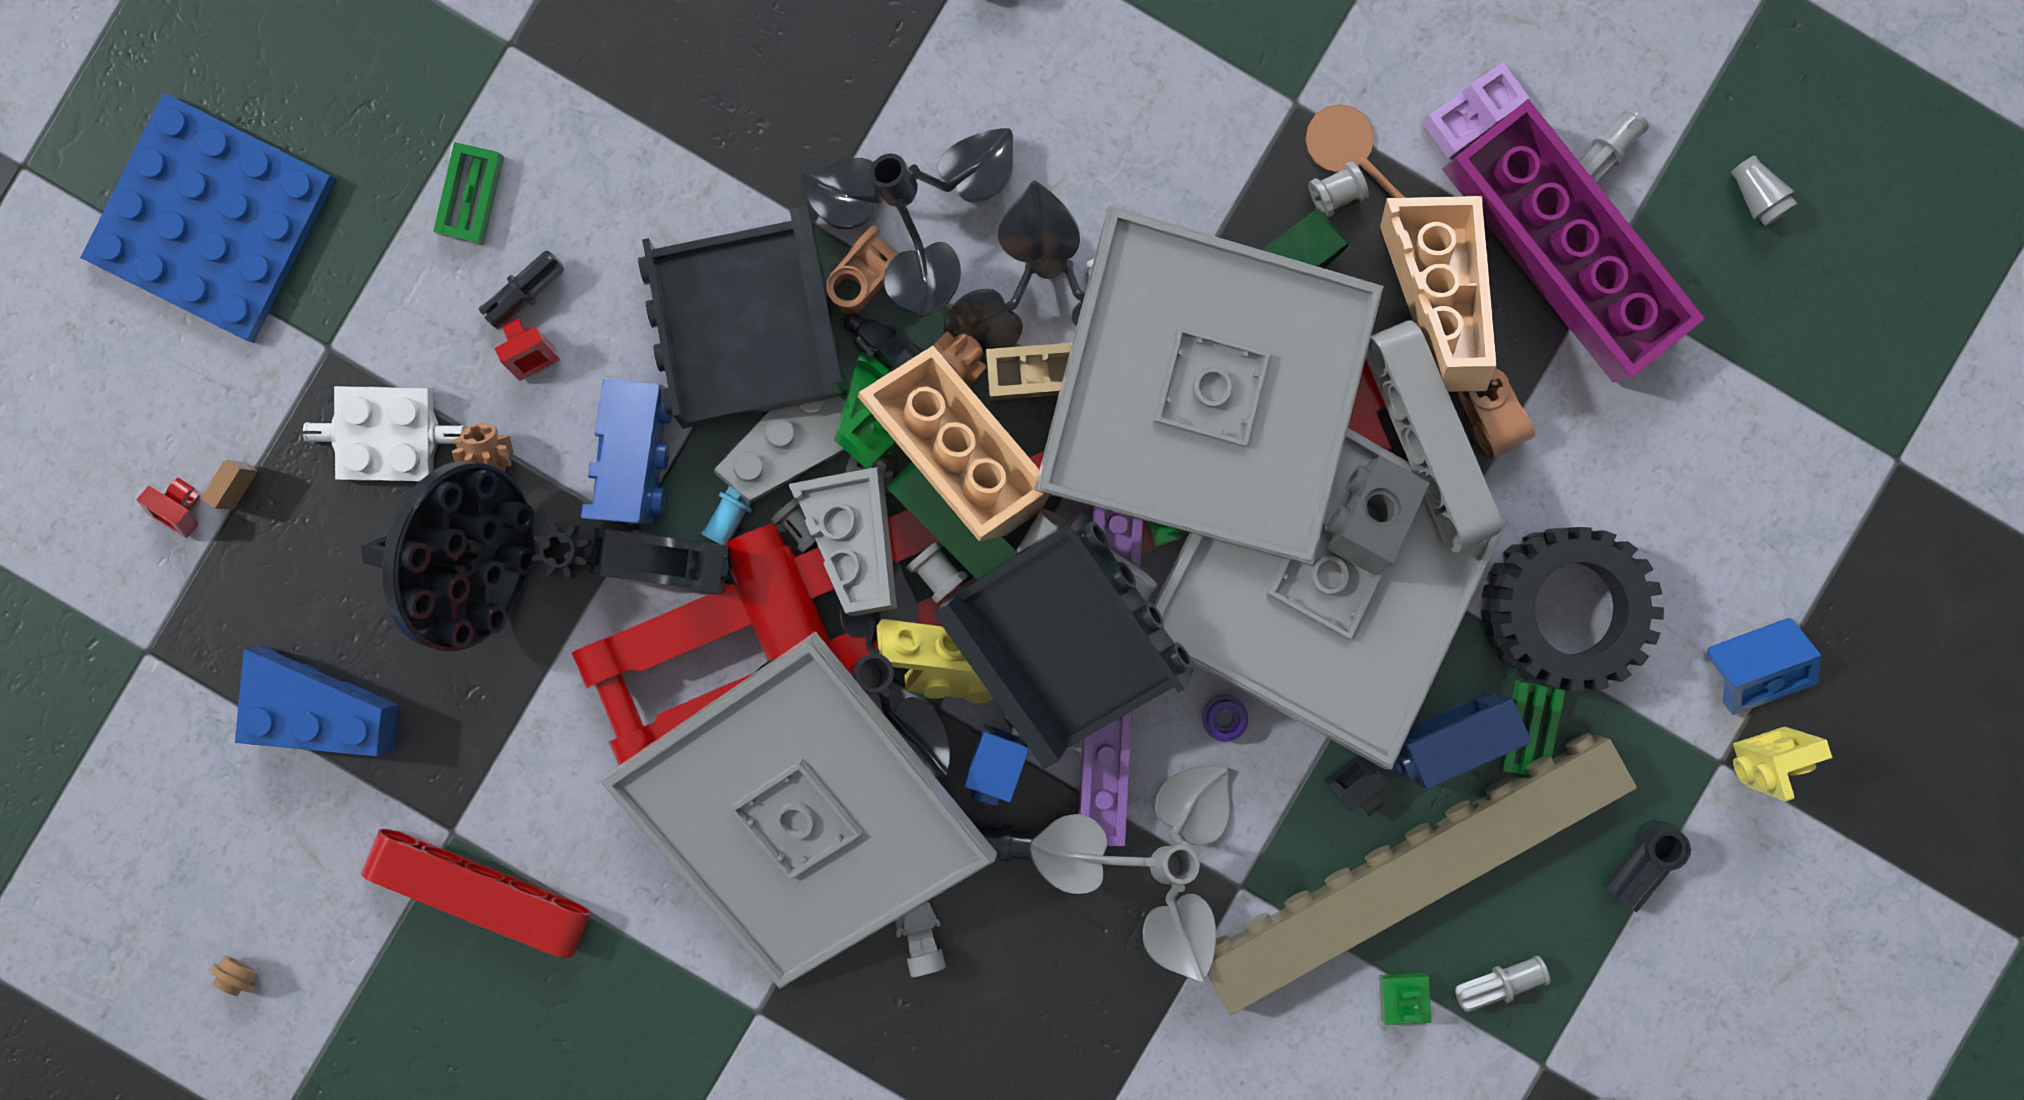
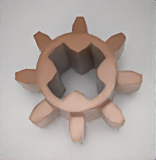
M946 332L934 344L936 350L969 388L987 369V366L980 362L983 358V350L980 344L971 336L961 334L953 338L949 332Z
M486 423L474 424L465 428L461 432L460 438L455 439L457 449L451 451L454 462L474 461L495 466L504 472L506 467L512 465L509 456L514 454L510 436L509 434L499 436L497 427Z

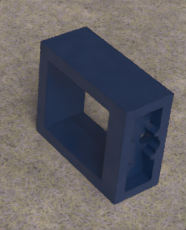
M1485 692L1412 725L1393 765V769L1398 776L1404 774L1409 782L1412 781L1429 789L1532 743L1513 699Z

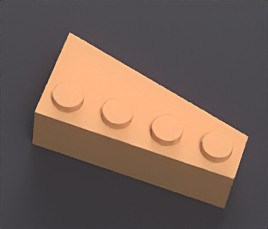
M1482 196L1387 198L1380 229L1412 319L1421 329L1447 391H1486L1496 368Z

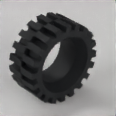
M1592 527L1545 529L1546 532L1531 533L1522 537L1524 543L1510 545L1503 552L1507 557L1504 563L1493 564L1488 574L1496 577L1494 585H1484L1481 596L1482 598L1490 599V610H1481V618L1483 623L1492 624L1493 632L1485 635L1490 646L1500 647L1502 653L1497 657L1505 666L1518 669L1515 674L1526 680L1571 692H1584V688L1596 691L1609 688L1608 680L1622 682L1630 677L1632 674L1626 667L1629 664L1642 666L1650 656L1640 650L1644 643L1656 645L1661 634L1660 632L1650 630L1651 620H1664V607L1652 606L1651 596L1663 594L1660 582L1646 581L1644 576L1654 570L1647 559H1634L1632 556L1638 549L1629 541L1616 542L1614 541L1617 536L1616 534L1606 530L1592 531ZM1577 563L1592 569L1604 580L1611 593L1613 615L1607 632L1597 644L1580 653L1565 654L1550 645L1541 634L1535 618V602L1541 585L1551 573L1565 565Z

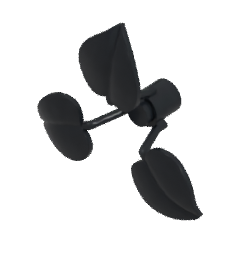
M1010 128L988 130L952 145L944 152L937 164L938 174L944 181L920 171L916 164L908 168L901 156L889 153L878 157L874 162L865 158H849L838 161L821 170L803 173L802 182L808 200L817 214L826 223L838 229H854L867 223L872 216L873 203L879 204L884 200L888 205L898 209L913 241L915 251L901 252L890 261L884 274V286L890 299L898 307L919 317L931 316L945 307L957 291L961 278V264L956 252L948 243L936 242L924 248L920 235L907 209V205L913 202L918 190L916 180L918 179L944 192H951L956 188L959 196L968 202L988 200L1000 193L1010 180L1013 169V133Z
M1034 180L1029 184L1022 196L1006 211L998 227V240L1002 249L1012 258L1026 262L1024 273L1013 297L1005 304L1003 297L996 290L990 288L974 290L958 299L944 320V334L949 332L953 338L961 334L971 336L980 344L983 353H986V349L1012 347L1019 341L1023 323L1019 315L1012 310L1016 309L1034 273L1044 279H1053L1062 272L1066 274L1074 297L1081 301L1073 308L1071 316L1072 322L1077 327L1085 292L1081 290L1073 271V261L1068 259L1072 258L1079 248V227L1066 206L1052 192Z
M893 561L897 609L850 616L845 613L842 604H840L839 618L842 629L851 637L866 638L865 648L868 652L867 655L854 661L848 672L867 695L879 694L884 716L935 777L945 776L948 772L950 751L947 733L939 714L929 703L915 697L903 699L896 706L894 712L891 710L889 702L891 691L888 687L894 677L893 666L885 656L879 654V649L874 646V642L878 643L877 625L882 619L918 623L919 614L916 598L905 579L900 563ZM776 658L767 661L766 663L761 665L754 673H756L758 670H760Z

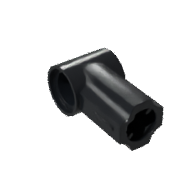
M1652 820L1644 823L1635 835V844L1604 881L1602 886L1637 913L1670 871L1679 869L1687 863L1691 855V846L1688 838L1677 829L1662 821ZM1669 835L1670 846L1668 850L1656 855V842L1661 837Z

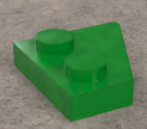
M861 352L855 363L834 441L862 466L869 469L878 463L897 443L858 398L860 391L891 371L874 356L872 360H868L866 353Z

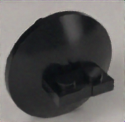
M457 461L441 466L425 476L410 491L399 507L388 536L361 545L363 564L382 568L384 596L390 614L399 629L409 639L419 645L446 652L468 649L481 643L493 633L500 632L505 627L508 616L513 611L524 590L528 575L534 570L537 561H532V557L536 554L533 550L532 523L534 511L527 504L516 482L508 474L495 466L474 461Z

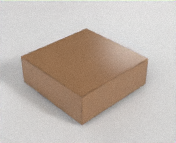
M223 461L202 494L201 500L215 509L234 510L258 473V470L245 462Z

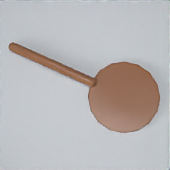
M1338 104L1327 106L1313 117L1307 127L1305 141L1307 152L1315 164L1326 171L1338 173L1343 170L1345 163L1353 161L1358 167L1361 166L1392 198H1405L1367 159L1372 152L1374 135L1372 125L1362 112L1352 106Z

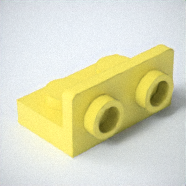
M1785 726L1733 743L1737 756L1733 760V765L1739 780L1751 789L1784 802L1795 798L1788 775H1801L1811 772L1817 768L1815 763L1832 758L1826 739Z

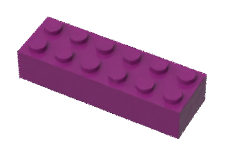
M1529 99L1442 168V171L1463 197L1482 196L1484 223L1613 383L1634 377L1705 319Z

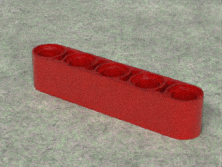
M382 828L378 830L361 872L363 878L374 884L562 958H572L591 914L588 908L572 900L392 829Z

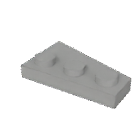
M834 397L769 411L715 468V474L750 504L798 478L800 474L820 463L835 458L844 451L834 441L845 401L841 397Z
M874 467L789 484L794 498L799 501L806 517L804 521L811 536L815 538L825 560L823 564L845 613L850 616H858L897 609L883 471Z

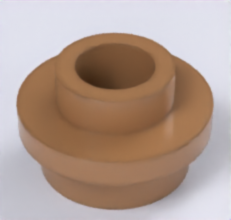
M225 955L219 964H213L209 970L210 973L216 976L212 984L230 995L238 997L241 991L252 993L256 986L253 981L258 972L230 956Z

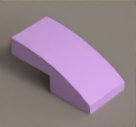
M1502 62L1421 122L1445 156L1450 158L1530 98L1506 64Z

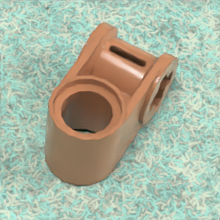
M874 225L857 240L848 255L831 272L827 279L826 289L830 304L841 314H857L867 306L876 294L885 287V270L890 261L899 254L879 236L880 230ZM848 280L856 282L861 287V292L857 298L851 301H844L836 296L835 291L840 283Z
M1495 368L1489 383V389L1484 392L1483 397H1478L1476 391H1456L1458 400L1472 425L1474 435L1480 447L1489 458L1493 459L1535 437L1534 427L1528 414L1520 405L1506 375L1497 368Z

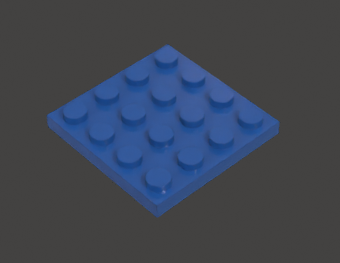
M163 93L80 258L246 341L254 343L336 179Z

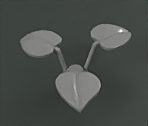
M1218 766L1190 768L1175 774L1162 785L1156 798L1155 811L1160 821L1173 827L1170 837L1175 845L1158 848L1151 858L1104 856L1107 838L1102 827L1088 816L1073 814L1055 820L1031 841L1029 850L1033 863L1042 877L1051 885L1061 891L1072 894H1083L1096 890L1103 880L1102 864L1150 867L1153 877L1158 882L1171 884L1172 887L1166 895L1168 906L1154 908L1145 919L1142 932L1145 949L1149 956L1161 967L1194 981L1203 982L1210 971L1215 953L1216 925L1214 915L1207 902L1199 895L1185 894L1177 900L1175 898L1179 892L1185 890L1184 884L1193 881L1199 872V858L1195 851L1189 847V844L1206 845L1220 838L1225 831L1230 813L1228 794L1229 770Z

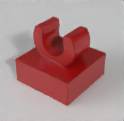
M519 318L502 326L508 341L495 347V351L500 362L519 381L560 360L554 345L536 326L531 329H524Z
M179 477L169 485L165 494L148 485L136 499L147 515L186 539L199 525L189 510L196 504L200 496L194 492L195 488Z

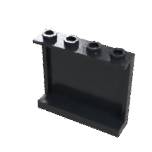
M808 205L789 209L791 221L655 249L649 238L642 239L645 256L638 258V265L644 285L650 284L652 300L646 301V311L651 327L658 328L660 343L653 345L654 356L658 370L660 372L665 371L668 385L666 388H661L662 402L666 415H673L682 429L847 395L814 222Z
M1083 512L949 596L933 613L1044 769L1058 762L1068 747L1171 688L1175 687L1178 693L1183 691L1194 671L1191 658L1186 649L1180 643H1174L1164 629V620L1159 610L1152 603H1146L1136 589V580L1131 570L1123 562L1118 563L1107 547L1108 540L1104 531L1097 523L1090 522Z

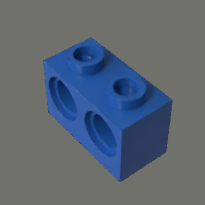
M984 724L966 774L965 787L972 789L971 797L998 806L1000 799L1011 802L1029 747L1021 737L1012 736L1010 732Z

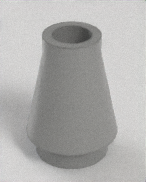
M1755 155L1731 171L1739 185L1753 220L1759 219L1765 227L1798 205L1792 197L1795 191L1766 168Z

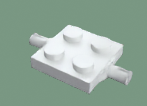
M334 386L335 414L332 423L306 422L303 426V431H321L322 433L303 434L305 442H332L335 451V479L421 481L425 476L434 471V455L438 444H455V439L460 438V436H448V434H461L466 427L464 425H438L433 412V388Z

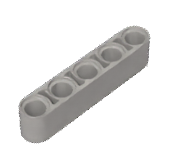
M1410 320L1371 335L1366 361L1414 474L1429 482L1424 498L1444 543L1453 552H1460L1499 534L1502 529L1499 511L1421 329Z

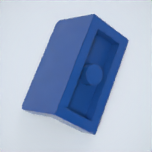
M1786 618L1718 643L1707 649V657L1724 679L1723 703L1732 715L1818 684L1821 654L1791 618Z

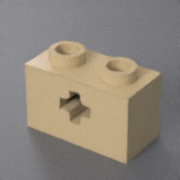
M1072 342L986 349L990 401L1059 396Z

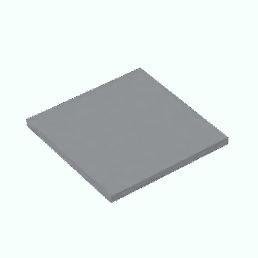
M1109 206L1102 226L1034 491L1313 565L1384 286Z
M1348 428L1313 565L1189 533L1154 606L1162 615L1164 629L1174 643L1178 642L1186 649L1192 664L1384 769H1392L1509 519L1500 515L1502 529L1499 534L1460 552H1453L1447 547L1440 536L1426 500L1423 497L1395 563L1379 574L1373 575L1326 549L1332 532L1327 530L1328 524L1340 505H1346L1351 492L1346 490V485L1352 473L1359 465L1365 467L1381 455L1414 474L1409 462ZM1367 505L1369 515L1379 522L1380 519L1377 511Z
M816 632L620 764L601 780V784L779 989L995 861L997 855L994 848Z

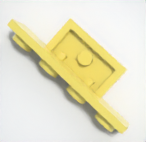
M882 619L877 625L879 654L885 656L893 667L909 669L905 674L906 692L924 694L925 697L932 699L944 697L964 698L971 703L977 704L994 699L943 627Z

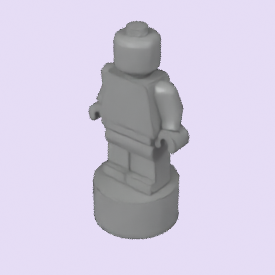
M929 902L922 904L896 920V937L899 938L901 935L907 936L911 956L907 958L911 977H918L947 968L942 949L937 950L931 928L940 926V922L936 919Z

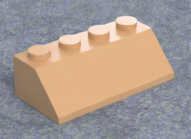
M934 346L859 392L858 398L978 541L1008 535L1038 514L1044 507L1049 494L1034 491L1039 474L1037 466Z

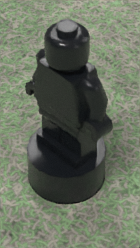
M856 313L847 314L844 318V327L853 334H856L854 344L857 348L866 353L868 360H872V357L876 355L892 368L891 372L924 352L914 343L904 344L894 336L897 330L895 326L882 325L877 320L871 319L864 323V319Z

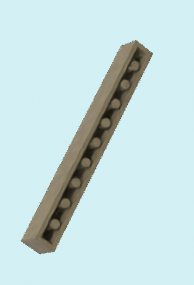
M1586 733L1570 740L1565 745L1567 748L1565 752L1554 758H1551L1549 755L1538 758L1527 765L1525 769L1529 774L1528 776L1522 775L1513 781L1510 778H1505L1493 783L1486 788V796L1472 804L1469 800L1452 806L1445 812L1447 818L1432 826L1430 823H1424L1411 829L1405 834L1407 840L1393 848L1385 845L1373 850L1365 857L1366 863L1352 871L1349 868H1343L1332 873L1325 879L1326 885L1311 894L1308 890L1291 896L1284 903L1286 908L1271 916L1268 913H1262L1250 919L1244 925L1246 930L1230 939L1228 935L1216 938L1214 958L1208 977L1229 1015L1235 1014L1635 790L1637 786L1611 739L1598 735L1592 736L1591 733Z

